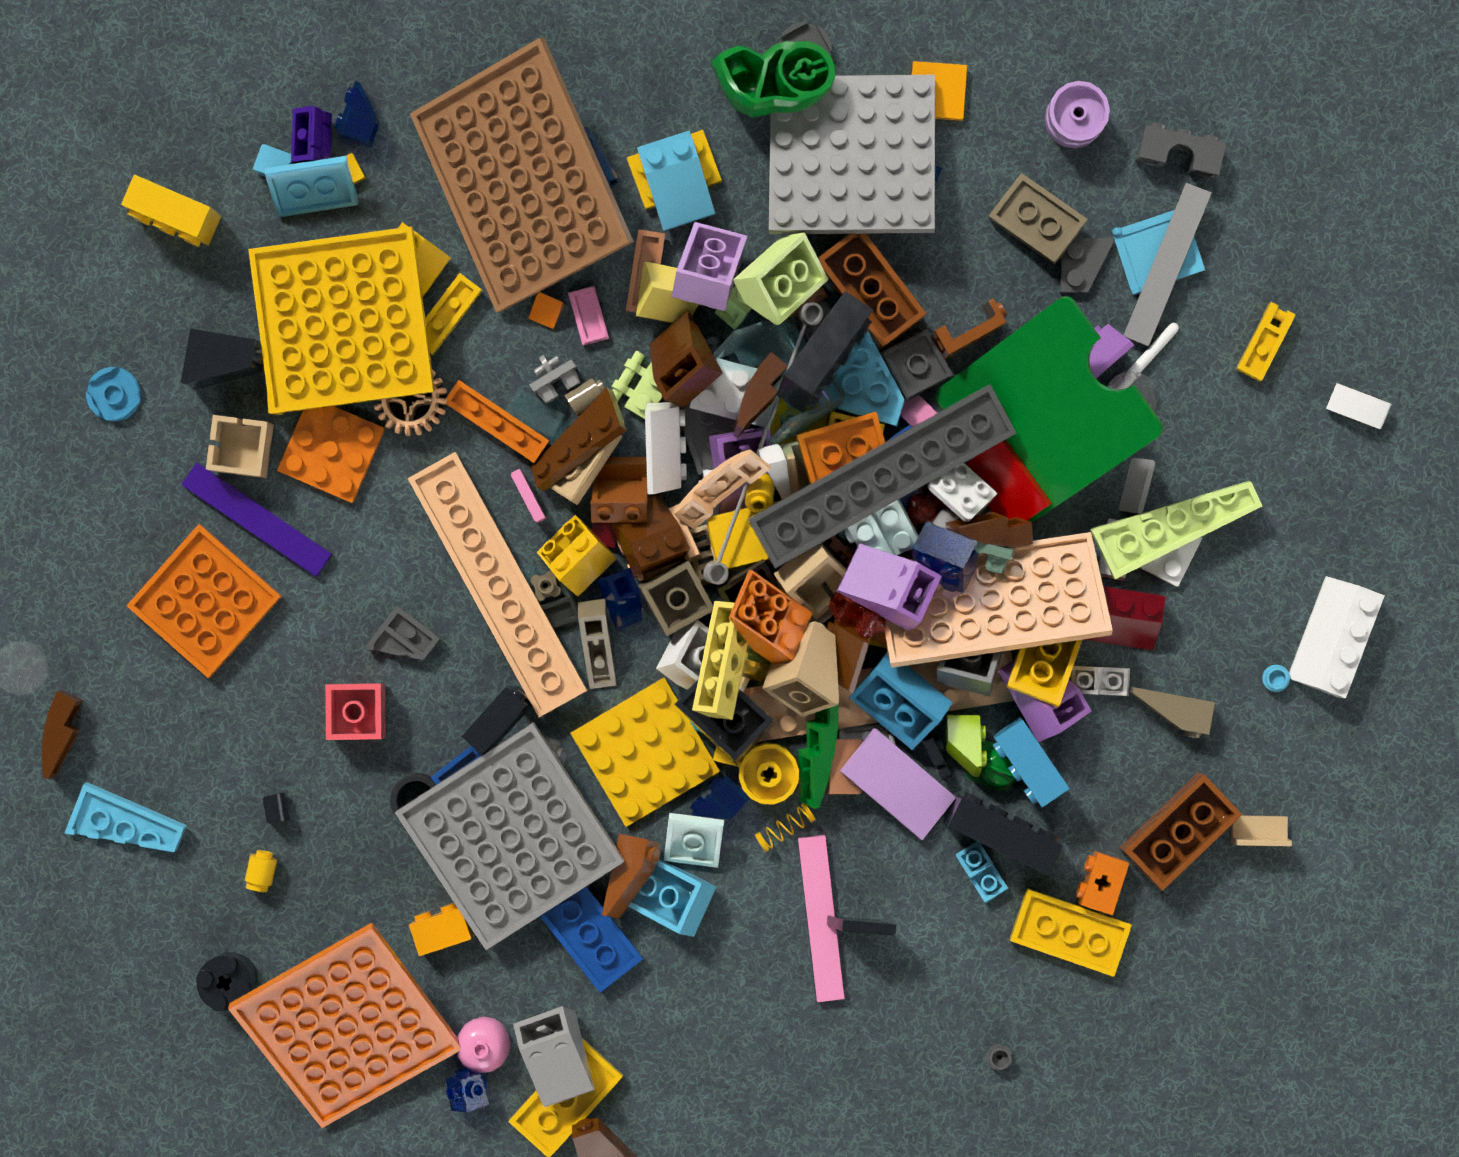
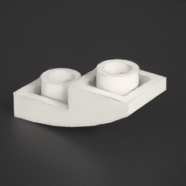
M1336 383L1326 409L1381 429L1392 404Z
M1073 666L1071 681L1078 686L1082 694L1129 696L1130 668Z

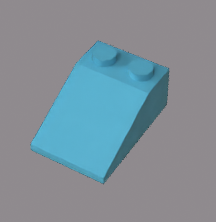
M690 130L637 147L663 231L715 215Z
M659 859L655 865V870L628 907L678 934L694 937L716 886Z

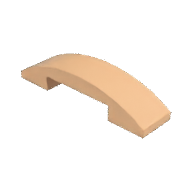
M751 450L731 457L712 470L686 495L674 510V515L694 530L713 515V508L746 481L750 484L755 482L770 470V465Z

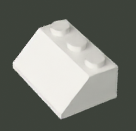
M671 402L646 403L645 428L648 494L681 488V480H687L686 464H681V453H686V437H680V426H685V410H679V405Z

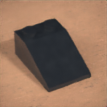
M697 680L674 705L721 752L737 765L772 728L774 721L740 689L738 690L733 720L708 717L693 711L692 708L698 684Z

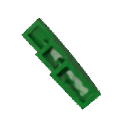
M839 703L837 706L815 712V719L806 721L807 748L798 749L800 802L814 809L820 807L829 781L836 747Z

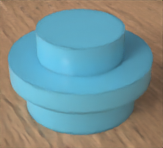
M1271 665L1264 670L1262 682L1268 690L1280 692L1288 687L1290 674L1281 665Z

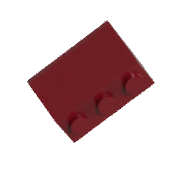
M1103 586L1113 630L1112 635L1083 640L1153 650L1162 625L1166 596Z

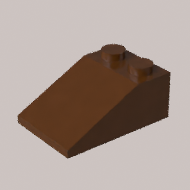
M658 493L648 494L647 523H610L634 577L681 561L690 550L679 523Z

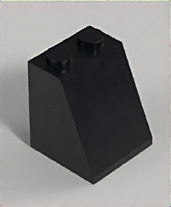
M190 328L181 383L194 389H201L261 373L264 366L261 342L256 339Z

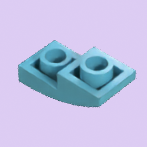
M977 841L956 854L957 859L985 903L1008 890L1007 885L980 842Z

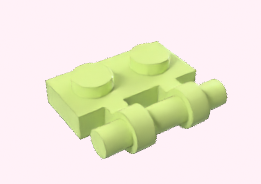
M635 351L632 358H628L624 364L626 368L619 380H615L611 387H613L612 391H614L617 403L622 394L628 396L629 400L624 407L645 419L646 403H659L663 396L653 379L652 363H650L647 369L642 367L640 364L645 355ZM637 373L642 378L635 390L628 387V384L634 374Z

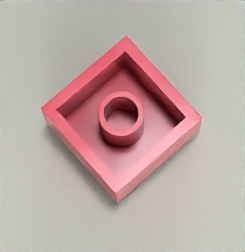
M385 683L325 685L326 740L386 738Z

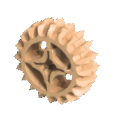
M432 370L433 378H434L436 372ZM437 378L434 380L435 392L432 393V397L421 394L413 395L420 400H416L410 407L407 402L398 399H404L405 396L381 399L382 403L374 406L376 411L384 410L378 416L379 420L382 421L389 418L385 427L390 429L396 424L394 432L400 434L403 427H405L406 436H411L412 428L415 429L418 436L422 435L421 426L423 425L427 431H431L432 427L428 422L432 420L434 423L439 424L440 420L435 417V414L445 415L446 413L445 410L438 408L439 404L446 405L447 399L439 398L440 395L446 394L447 390L445 388L437 389L443 383L442 379ZM389 402L402 404L405 421L398 419L392 413ZM431 405L428 412L422 418L413 421L418 407Z

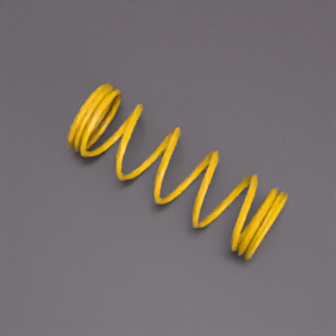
M801 804L803 809L797 807L799 815L800 809L810 822L816 821V818L806 804ZM789 813L786 814L789 823L790 817L798 826L804 828V822L802 818L801 822L803 826H801ZM776 820V825L778 828L780 824L789 834L794 835V830L791 824L790 827L792 833L779 820ZM768 827L765 828L766 833L768 834V836H769V832H768V830H769L779 841L783 842V835H782L781 832H780V835H781V839H780L770 828H768ZM760 832L755 834L765 852L769 851V848H773L770 837L771 846L766 843Z

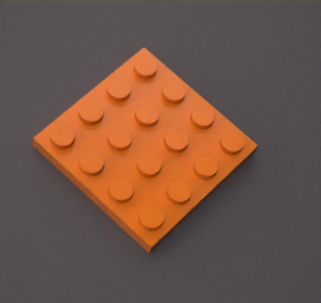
M198 524L127 604V607L207 678H211L281 599L282 595L203 525Z

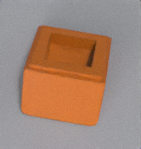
M538 292L529 319L554 330L564 303Z

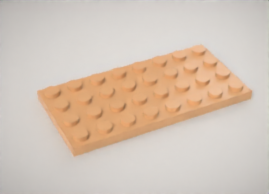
M1091 532L1035 540L1033 544L1007 546L1015 548V553L1011 560L1008 559L1002 574L986 570V553H979L978 557L963 554L961 551L949 553L948 555L941 554L909 559L920 563L942 577L919 625L907 631L882 617L891 668L1112 635L1111 620Z

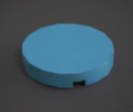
M108 367L99 370L91 377L88 390H86L89 408L95 415L107 421H121L129 418L137 411L141 403L142 390L139 381L132 373L122 368Z

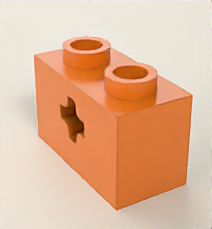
M1094 850L1093 856L1088 855L1084 865V871H1087L1084 882H1079L1075 896L1079 898L1078 903L1082 906L1113 915L1129 862ZM1103 875V879H1105L1107 883L1106 885H1100L1098 889V885L1095 883L1096 878L1101 879Z

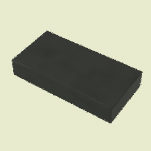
M573 594L541 605L554 630L578 622V608Z

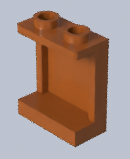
M993 298L989 300L983 307L989 320L955 339H952L945 325L935 330L932 338L943 358L946 360L1001 329L1006 323L1005 317H1007L1003 305L1000 302L996 303Z
M609 457L593 481L590 504L592 523H647L646 457Z

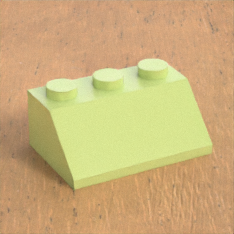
M798 233L780 237L735 277L733 282L746 305L775 325H780L829 279L806 234Z

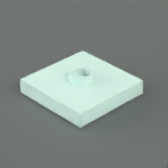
M669 813L664 861L718 868L724 820Z

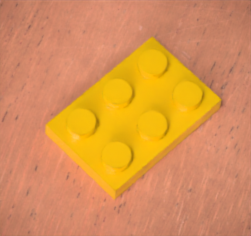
M700 130L692 133L691 136L707 187L721 183L722 180L704 131ZM639 154L627 157L645 210L655 207Z

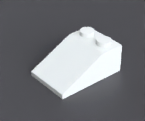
M697 619L676 631L656 669L675 684L688 690L699 679L709 628ZM746 657L739 689L744 692L756 668V665Z

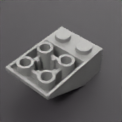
M561 1006L513 1024L520 1053L543 1107H548L595 1090L575 1010Z

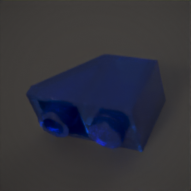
M355 81L353 88L349 87L346 92L344 102L347 104L344 112L339 113L335 128H337V134L341 138L371 148L380 121L365 89L360 82Z
M631 568L623 569L597 579L616 631L642 621L641 595Z
M727 774L723 778L718 775L708 786L711 792L705 798L699 796L689 807L692 810L690 816L713 819L733 818L748 802L750 797Z

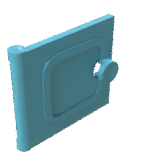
M1175 210L1122 228L1116 227L1112 230L1132 295H1138L1142 291ZM1193 237L1176 280L1205 271L1195 237Z

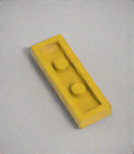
M461 273L458 274L425 318L429 350L432 355L436 353L482 292L481 288Z

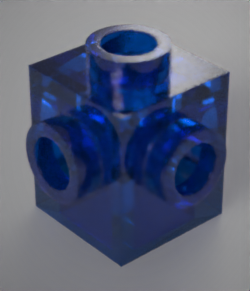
M464 1068L455 1071V1076L446 1078V1094L450 1102L451 1111L467 1113L489 1105L484 1072H472L471 1069Z

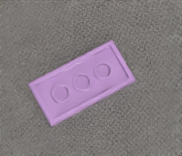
M875 728L840 770L841 773L921 840L924 839L956 798Z

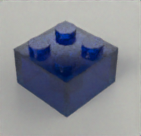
M926 521L912 548V559L941 575L942 577L938 584L944 589L964 594L977 568L978 541Z

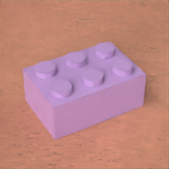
M694 222L676 271L672 297L725 311L734 286L733 279L737 277L742 263L747 236Z

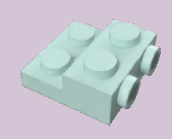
M899 499L844 530L850 543L856 542L857 546L863 544L894 555L921 545V539Z

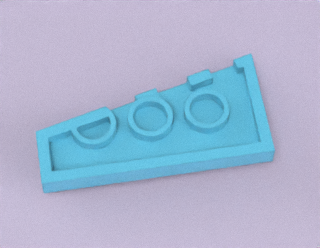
M86 782L83 784L65 834L86 835L88 838H103L114 840L117 843L138 844L140 847L175 852L179 847L187 825Z

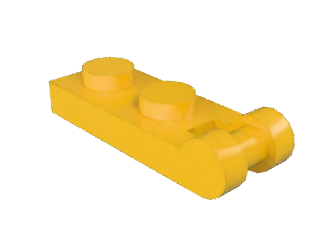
M1270 302L1236 370L1259 382L1262 381L1295 314L1288 310L1284 312L1278 308L1277 304ZM1272 318L1280 321L1279 327L1270 324Z

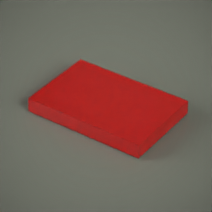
M1006 439L965 463L997 493L988 504L992 512L1006 516L1008 519L1019 517L1028 520L1052 503Z

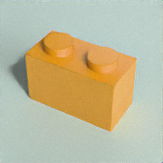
M455 903L441 907V912L434 915L427 911L414 916L415 921L411 922L409 927L419 956L471 940L474 937L471 927Z

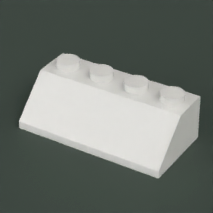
M1325 576L1290 668V679L1335 697L1346 698L1385 595Z

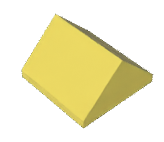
M643 262L636 316L674 323L687 310L693 316L699 304L672 297L677 268Z

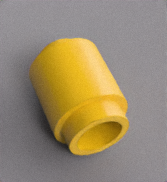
M765 473L752 484L749 483L746 491L745 505L753 512L759 513L773 505L775 485L768 474Z
M257 850L256 854H250L245 876L247 889L267 892L268 887L272 886L277 859L273 858L272 852Z

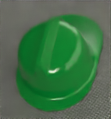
M990 741L981 742V751H986L987 754L986 767H982L979 777L972 776L965 769L966 777L975 783L993 790H1009L1017 781L1009 770L1012 763L1007 756L1004 758L1000 757L993 746L995 743Z

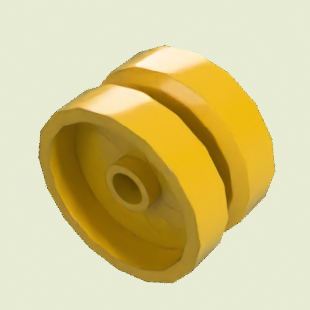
M764 742L755 745L742 758L739 767V780L743 791L752 800L761 804H776L785 801L794 792L799 781V768L794 756L787 748L777 743ZM768 767L772 768L774 772L770 778L765 777L763 771L767 770Z

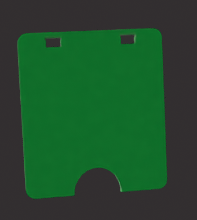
M1063 296L940 387L935 394L937 403L944 410L989 384L992 386L1016 431V434L1006 439L1052 502L1049 506L1028 519L1027 521L1034 522L1154 441L1163 432L1161 420L1135 384L1125 389H1111L1102 385L1094 377L1090 368V354L1094 345L1101 337L1077 303L1068 296Z

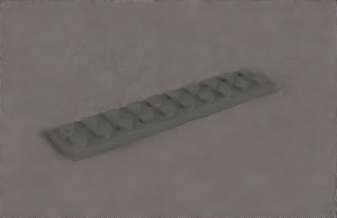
M989 384L747 520L774 568H777L1016 434V431L992 386Z

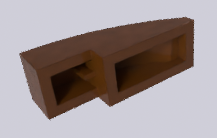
M772 352L760 364L744 393L735 420L733 435L736 438L776 398L778 391L773 387L783 378L788 366Z
M989 512L975 515L969 522H965L962 519L945 522L946 528L985 544L997 546L1033 544L1032 522L1019 517L1008 519V517L1001 514Z
M65 690L56 692L44 726L41 761L43 777L46 779L56 777L80 731L79 728L71 725L83 700Z

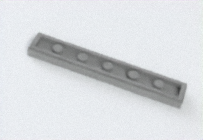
M1188 183L1185 184L1123 335L1127 339L1149 347L1212 192Z

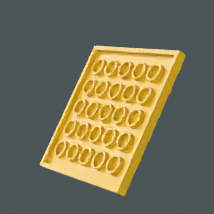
M413 227L248 249L270 414L435 392Z

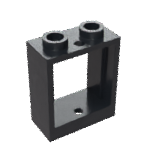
M511 685L505 687L461 737L481 755L487 753L531 704L527 700L528 697L525 691L518 685L514 686V688Z

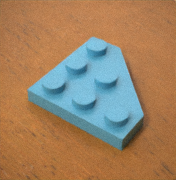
M868 332L860 345L856 344L847 363L844 366L841 365L832 384L829 387H825L818 403L860 416L876 411L879 421L897 426L905 399Z

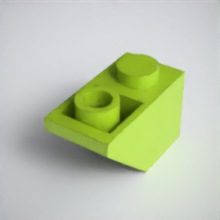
M947 715L945 723L946 752L972 776L979 777L982 767H986L987 763L986 751H981V742H985L986 729L985 725L980 724V715Z

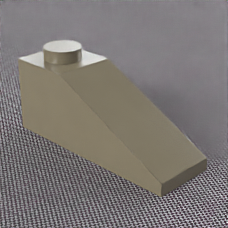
M605 599L578 602V621L589 689L617 686Z
M1129 687V693L1177 729L1185 730L1184 736L1200 739L1201 733L1209 735L1215 702Z

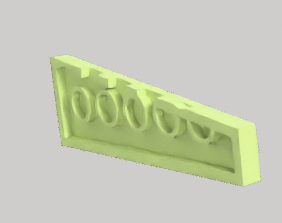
M1246 481L1098 526L1090 531L1112 578L1117 579L1262 507V504L1252 482Z

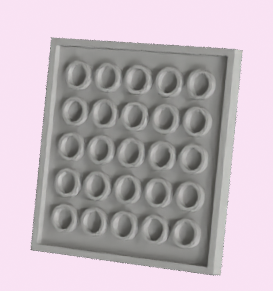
M935 75L835 76L830 91L809 108L793 113H772L770 123L769 234L935 233Z
M534 722L395 812L485 950L625 861Z

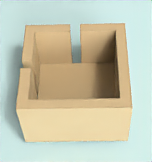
M213 415L210 440L221 442V446L209 445L206 470L267 478L274 424L265 421L241 420L234 417Z
M820 543L789 560L774 575L787 594L811 611L812 616L817 620L835 604L821 584L826 582L834 595L840 600L844 595L837 592V589L847 568Z

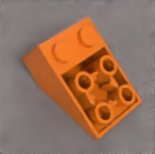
M749 570L729 615V619L755 652L771 663L777 664L794 659L812 612L753 570Z

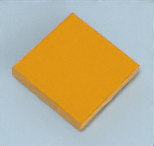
M913 61L911 75H935V119L963 121L967 65Z

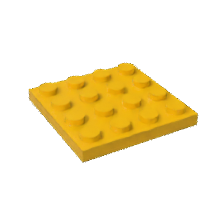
M665 677L571 732L573 739L626 827L720 772L696 729L691 725L690 720L674 705L678 699Z

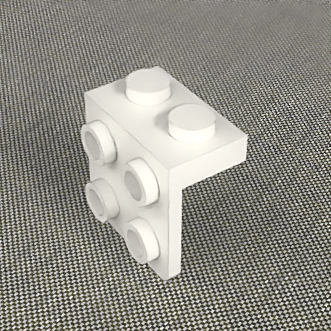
M964 463L930 481L928 484V489L965 522H969L975 515H980L997 495L987 483Z

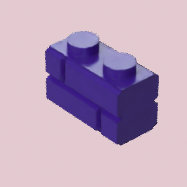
M316 106L293 109L291 163L296 164L331 158V113L322 111V109Z

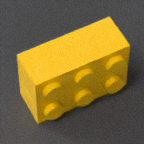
M137 175L133 176L121 203L123 207L128 209L127 215L148 226L152 221V225L159 228L160 231L171 236H175L177 232L178 237L197 247L201 243L209 246L221 219V215L211 207Z

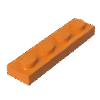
M460 380L457 381L446 398L448 406L534 464L550 442Z

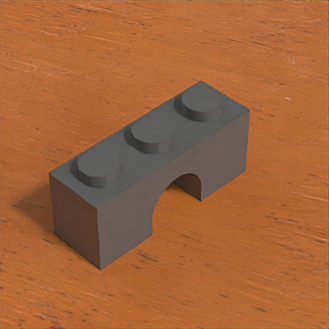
M1150 123V125H1146L1142 129L1135 162L1162 167L1166 163L1168 152L1173 149H1179L1184 151L1189 157L1188 174L1214 180L1220 173L1226 143L1220 142L1216 136L1204 135L1203 137L1194 136L1190 130L1177 129V131L1166 129V126L1163 124Z

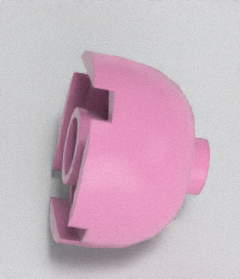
M479 1017L466 1023L457 1036L461 1047L457 1055L462 1064L469 1070L478 1073L491 1072L502 1066L509 1056L511 1040L505 1026L496 1019L489 1017Z

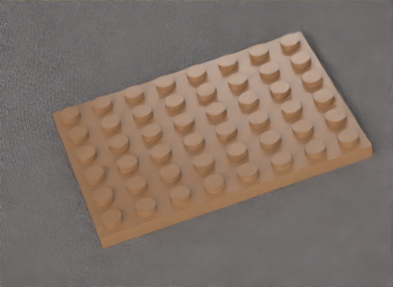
M538 38L410 113L496 312H502L634 242L545 38Z

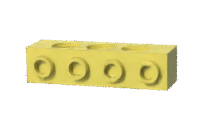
M714 601L692 710L708 717L733 720L748 643L729 619L735 603Z

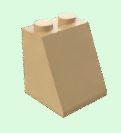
M816 621L809 623L794 659L777 664L771 663L762 689L802 717L837 706L839 703L835 635L821 623Z

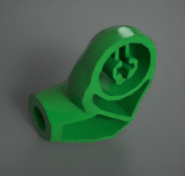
M785 41L773 45L763 54L747 46H736L720 53L711 62V67L724 96L734 109L751 118L772 113H793L805 110L821 100L830 91L835 80V65L830 54L821 46L809 41Z

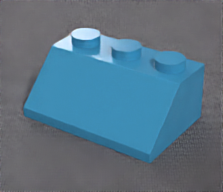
M888 652L877 662L849 696L853 702L911 750L942 720L953 703L908 665L891 668Z
M1019 716L993 736L997 741L993 744L994 748L1001 758L1008 757L1012 763L1009 770L1017 782L1023 779L1028 788L1024 792L1032 804L1038 802L1041 807H1044L1069 790L1057 769Z

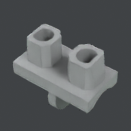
M542 355L539 357L542 365L534 369L537 377L545 372H548V374L529 385L535 394L538 393L545 403L548 404L559 397L552 386L553 383L561 379L568 391L581 383L575 371L577 368L572 359L552 370L553 367L561 363L556 356L547 361L545 356Z

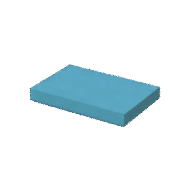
M347 156L265 168V177L278 217L358 205V196Z

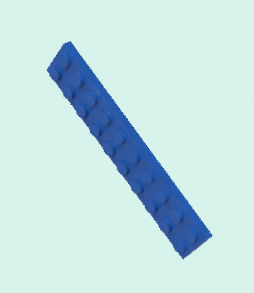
M470 746L435 773L431 779L437 785L482 755ZM586 886L540 915V917L596 989L602 992L643 960V956L612 917L602 915L603 905L589 887Z

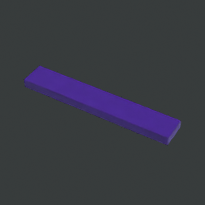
M198 462L195 463L181 484L316 577H318L333 555L213 472L206 470V467Z

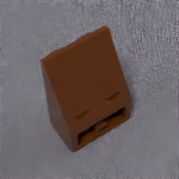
M688 310L649 344L653 379L665 401L685 407L723 374L693 316Z

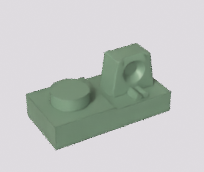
M963 535L959 536L956 546L963 549V554L978 557L979 553H986V570L1000 574L1003 573L1008 559L1011 560L1015 553V548L985 544Z

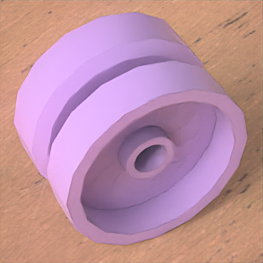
M1075 81L1065 84L1057 90L1046 108L1044 121L1047 132L1055 142L1063 147L1076 149L1089 145L1097 139L1108 122L1110 108L1107 97L1100 88L1090 82ZM1074 111L1079 113L1078 117L1074 115Z

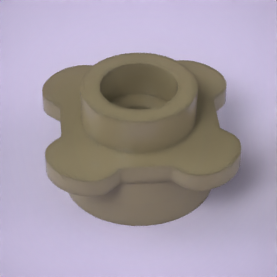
M548 571L545 575L541 576L535 574L530 579L531 584L534 585L535 596L538 601H542L548 596L557 597L561 592V589L556 584L555 579L557 577L552 571ZM547 583L548 588H543V584Z

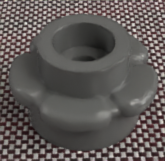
M994 1044L990 1047V1051L986 1053V1061L990 1063V1067L993 1070L1001 1071L1007 1069L1012 1064V1051L1006 1045ZM997 1055H1002V1058L997 1059Z

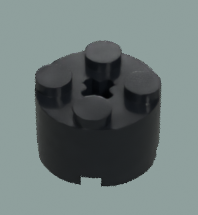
M223 952L218 954L202 966L196 977L197 991L200 998L215 1011H229V1003L256 989L258 979L256 967L248 957L239 953ZM230 977L232 982L225 985L223 980Z

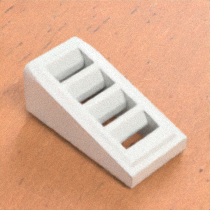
M775 444L760 448L759 455L761 459L770 465V470L767 472L781 498L784 499L790 496L787 462L780 445Z

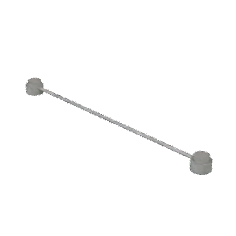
M805 303L799 309L798 316L803 326L787 370L795 360L807 325H816L822 320L823 310L817 303ZM778 396L757 449L756 455L760 456L759 449L763 448L780 401ZM747 481L742 490L716 562L708 563L704 568V578L709 583L719 585L728 578V569L725 564L721 563L749 486Z

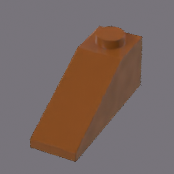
M619 834L616 848L625 861L611 870L602 911L603 916L618 919L622 916L655 870V865L660 857V842Z

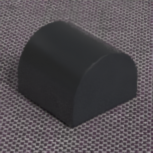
M285 792L266 795L262 798L268 824L290 819Z

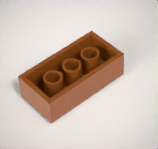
M849 234L818 258L829 279L828 282L840 297L846 291L873 309L869 318L872 324L867 331L880 350L921 321L927 314L866 234ZM872 286L875 289V293L873 295L867 294L864 291L865 287Z
M1197 773L1119 848L1157 888L1163 891L1243 814L1204 774ZM1181 825L1183 828L1182 833L1175 835L1176 828Z

